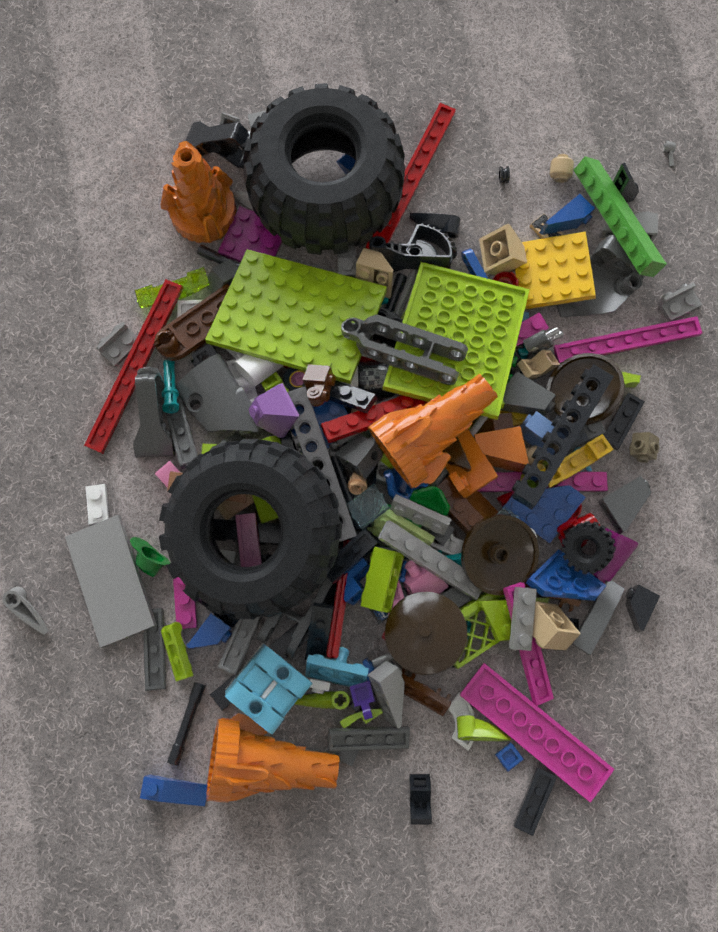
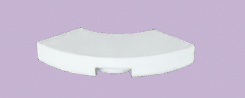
M458 692L448 709L455 721V731L451 738L469 751L473 741L458 740L456 718L465 715L474 716L471 705Z

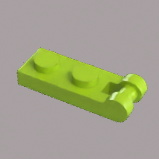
M180 622L171 623L161 629L176 681L194 676L192 665L186 652V646L181 636L182 625Z

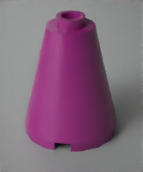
M607 528L605 530L607 532L610 531L612 533L611 539L615 540L613 544L616 547L613 553L614 557L603 570L594 573L595 577L604 584L606 581L610 582L639 544Z

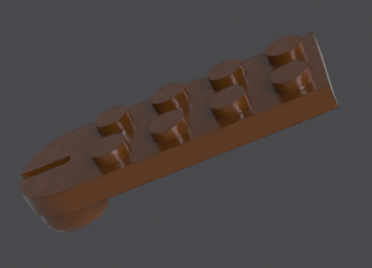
M225 284L158 331L154 339V345L164 359L169 361L181 360L206 343L205 338L230 287L228 284Z

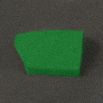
M429 486L414 490L410 497V501L444 516H447L450 510V505L443 491L438 487Z

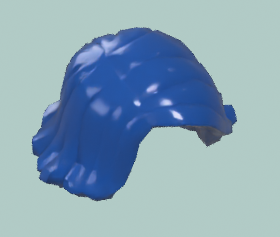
M395 468L383 472L387 491L392 499L397 494L410 500L414 490L425 488L429 485L428 483H422L416 488H411Z

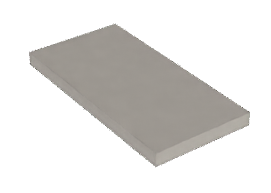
M120 515L113 516L65 537L100 648L157 626Z

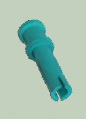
M164 360V389L162 391L164 403L162 410L166 413H176L179 411V404L177 403L179 392L176 389L175 361Z

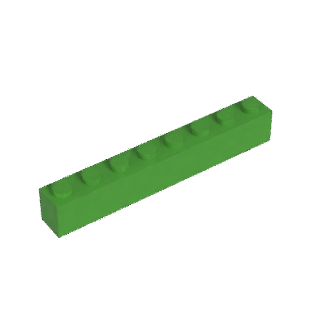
M585 156L575 167L574 172L638 273L654 277L667 265L600 161Z

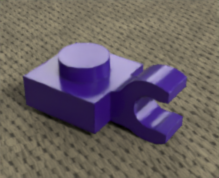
M370 681L350 686L354 706H361L364 720L373 718L369 703L375 702Z

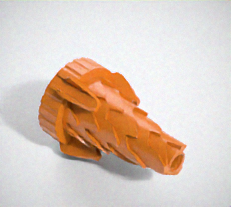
M187 141L181 142L173 156L174 162L171 163L175 186L164 185L160 203L161 209L168 211L173 226L182 237L196 243H212V241L222 239L234 221L237 208L234 195L229 188L233 180L218 166H214L211 170L209 164L192 144Z
M478 374L466 384L452 389L442 397L439 394L424 406L420 404L415 408L390 412L369 426L368 429L382 452L408 486L416 488L422 483L432 484L451 459V456L443 452V450L457 441L455 437L467 430L472 425V421L483 414V409L488 407L498 396L482 375Z
M237 713L231 719L221 718L217 720L210 756L206 799L207 801L228 803L259 792L270 793L275 790H290L292 788L314 790L315 787L335 789L337 787L340 759L336 754L308 751L306 747L295 746L290 742L264 736L268 733L249 716Z

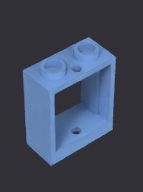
M537 411L533 416L529 414L520 426L523 439L532 446L542 447L544 444L541 441L547 431L551 433L554 428L551 425L552 422ZM557 432L558 437L565 439V435L562 432ZM547 448L551 455L556 454L553 448Z

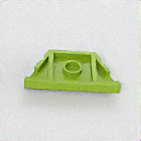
M536 597V601L548 603L549 597ZM506 599L478 600L479 606L483 608L486 614L485 619L491 627L495 640H510L512 621Z

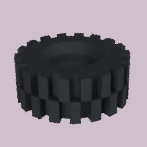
M586 521L585 523L577 524L566 533L565 538L562 540L564 546L561 548V551L565 552L564 560L568 559L569 563L567 565L569 567L573 565L575 567L574 570L577 572L581 570L583 571L582 574L600 572L614 557L613 553L616 547L613 545L615 540L611 539L612 533L610 531L607 532L605 530L606 527L604 525L599 526L597 522L590 523V521ZM584 540H592L596 544V552L594 554L588 555L582 551L581 544Z

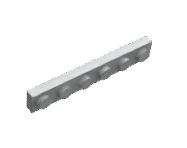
M386 521L377 539L471 599H478L482 590L475 587L469 581L463 567L392 521Z

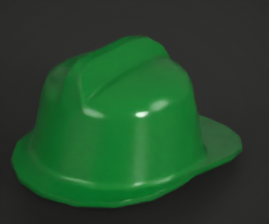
M138 537L130 539L131 545L137 551L136 565L147 575L155 577L163 566L170 564L169 559L160 554L147 541Z

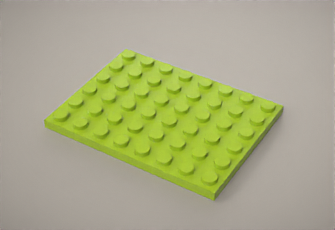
M247 249L205 340L207 344L306 371L308 364L330 366L337 381L351 384L362 355L356 346V342L342 335L341 325L349 318L355 317L365 320L370 316L378 314L387 291V286Z
M421 262L402 323L461 342L467 346L468 352L463 361H455L434 353L430 357V359L441 362L444 366L459 372L457 381L453 385H447L389 365L382 390L429 402L439 394L442 397L452 389L466 384L472 378L481 374L497 393L498 397L488 407L483 409L484 413L480 416L498 420L530 289ZM398 341L394 348L400 351L405 350L406 353L417 357L423 356L425 351Z

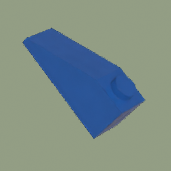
M579 194L547 220L539 233L545 235L576 229L583 223L586 225L593 218L591 214L595 207Z
M147 775L143 779L140 799L205 806L207 784Z

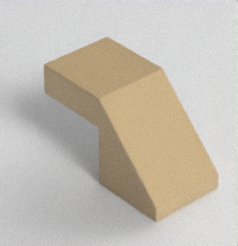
M541 350L532 359H522L517 363L525 377L529 379H536L555 369L560 364L551 350Z

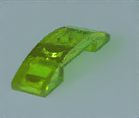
M204 267L187 272V276L172 281L182 285L184 288L179 299L193 295L210 285ZM151 284L135 290L139 307H152L162 285L154 287Z

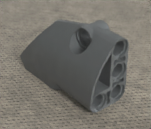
M609 235L603 239L590 257L596 299L558 304L557 309L560 317L588 316L614 312L634 291L642 286L645 276L638 273L614 235Z
M215 354L198 364L176 385V389L190 414L208 432L247 431L258 433L260 427L255 424L248 410L252 403L243 388L237 383L220 354ZM195 404L201 405L197 410L192 409Z

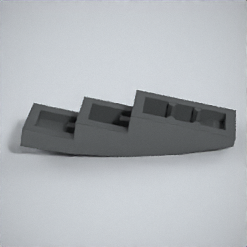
M612 580L605 582L606 588L593 601L588 614L579 627L581 634L572 643L573 646L587 655H591L623 594L624 588Z

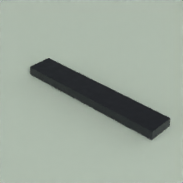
M296 623L268 646L284 660L288 656L284 655L283 652L287 650L291 643L292 635L299 623ZM310 625L297 649L308 641ZM236 675L230 677L210 694L222 711L231 704L225 697V691Z

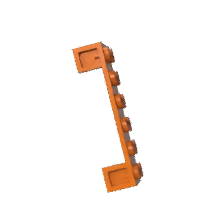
M469 429L457 437L471 466V471L467 472L461 467L448 463L446 465L450 479L464 498H467L498 478L497 473Z

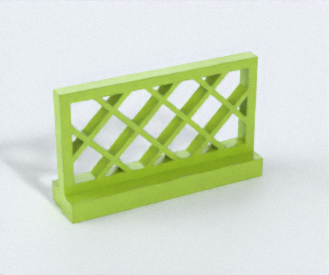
M483 592L477 600L472 599L459 608L465 621L472 622L470 633H467L469 639L467 647H465V657L460 662L457 661L454 664L456 669H459L500 642L487 638L490 627L487 621L486 623L477 621L478 612L484 611L479 606L478 600L505 599L504 595H492ZM476 624L485 626L483 637L474 635ZM473 637L482 640L481 647L478 650L471 649Z

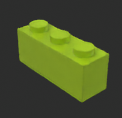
M374 547L370 556L369 571L366 574L365 589L361 595L362 607L380 612H391L404 555L399 552Z

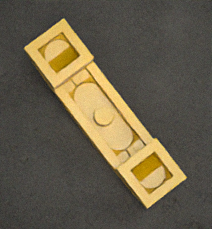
M601 434L589 441L585 446L566 456L548 484L549 488L572 477L613 451L614 449L605 436Z

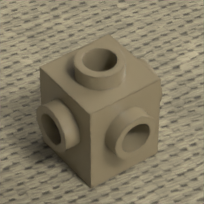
M651 432L633 433L632 442L629 447L630 455L642 463H647L649 460H657V453L660 449L659 438Z

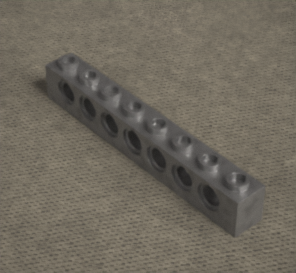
M306 387L287 392L295 408L297 406L304 408V413L299 415L291 427V430L295 429L297 434L294 437L297 448L301 447L303 455L312 464L316 461H321L324 464L321 471L330 482L331 491L335 492L339 504V517L343 519L339 542L353 538L357 535L313 407L307 397ZM304 424L311 427L310 432L307 434L300 432V427ZM309 443H315L317 449L314 452H308L306 446Z

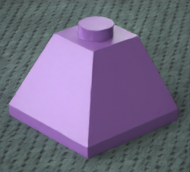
M283 383L256 397L248 409L250 416L257 426L279 438L285 437L299 417Z

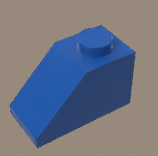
M210 613L187 644V647L189 649L220 645L222 642L226 643L232 635L230 632L232 628Z

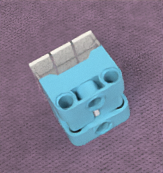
M262 643L226 687L225 697L273 735L284 721V716L298 698H302L313 683L265 643Z

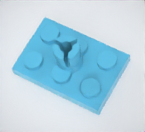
M340 647L338 658L326 659L319 654L308 655L305 677L350 687L366 682L369 668H365V666L358 663L353 665L347 664L349 650Z

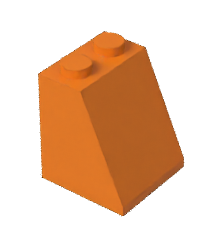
M520 426L474 434V439L493 467L522 472L527 463L529 464Z

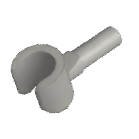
M666 141L663 151L669 152V167H674L673 155L676 144Z

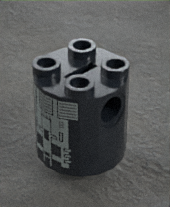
M379 361L359 362V389L376 394L377 399L396 395V393L382 390L389 365Z

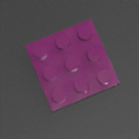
M239 206L234 221L230 225L218 253L240 263L247 249L276 257L282 240L278 234L273 236L264 227L260 217L254 211Z

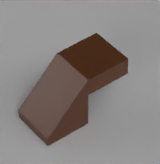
M511 412L499 414L498 420L487 418L476 434L513 428Z

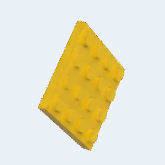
M586 231L522 242L525 248L527 263L516 268L515 271L516 277L519 280V287L530 289L525 309L596 299Z

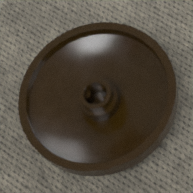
M596 353L574 355L561 362L554 369L547 383V390L556 395V406L553 410L558 416L562 415L563 410H561V407L566 400H571L573 395L570 393L574 386L581 384L582 379L580 377L586 368L590 369L593 364L614 377L585 425L600 422L613 414L620 406L625 393V381L618 365L608 357ZM586 385L588 390L594 391L592 386ZM577 400V404L584 407V403ZM567 416L569 422L575 423L573 417Z
M503 514L491 515L477 522L467 533L461 550L462 567L469 581L478 589L492 595H505L503 588L519 582H523L526 585L528 579L535 573L539 561V545L532 529L522 520Z
M434 592L414 593L400 600L391 610L385 625L386 645L394 660L409 672L419 675L438 674L451 668L462 656L467 643L466 621L458 606L449 598Z

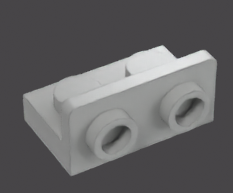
M694 282L689 285L683 284L677 288L676 292L672 293L670 291L661 297L662 300L658 306L668 322L674 321L702 306V303L693 291V288L696 286Z
M122 322L120 325H116L107 337L102 338L96 348L113 366L117 367L128 356L137 336Z

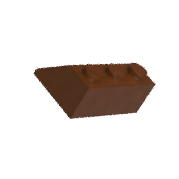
M447 477L437 486L443 491L450 505L447 515L466 535L477 522L499 513L479 491L464 498L458 492L450 477Z

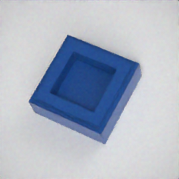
M512 742L495 753V756L507 772L524 760Z

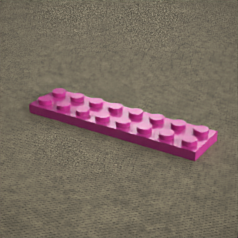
M485 663L480 666L459 694L590 803L615 770Z

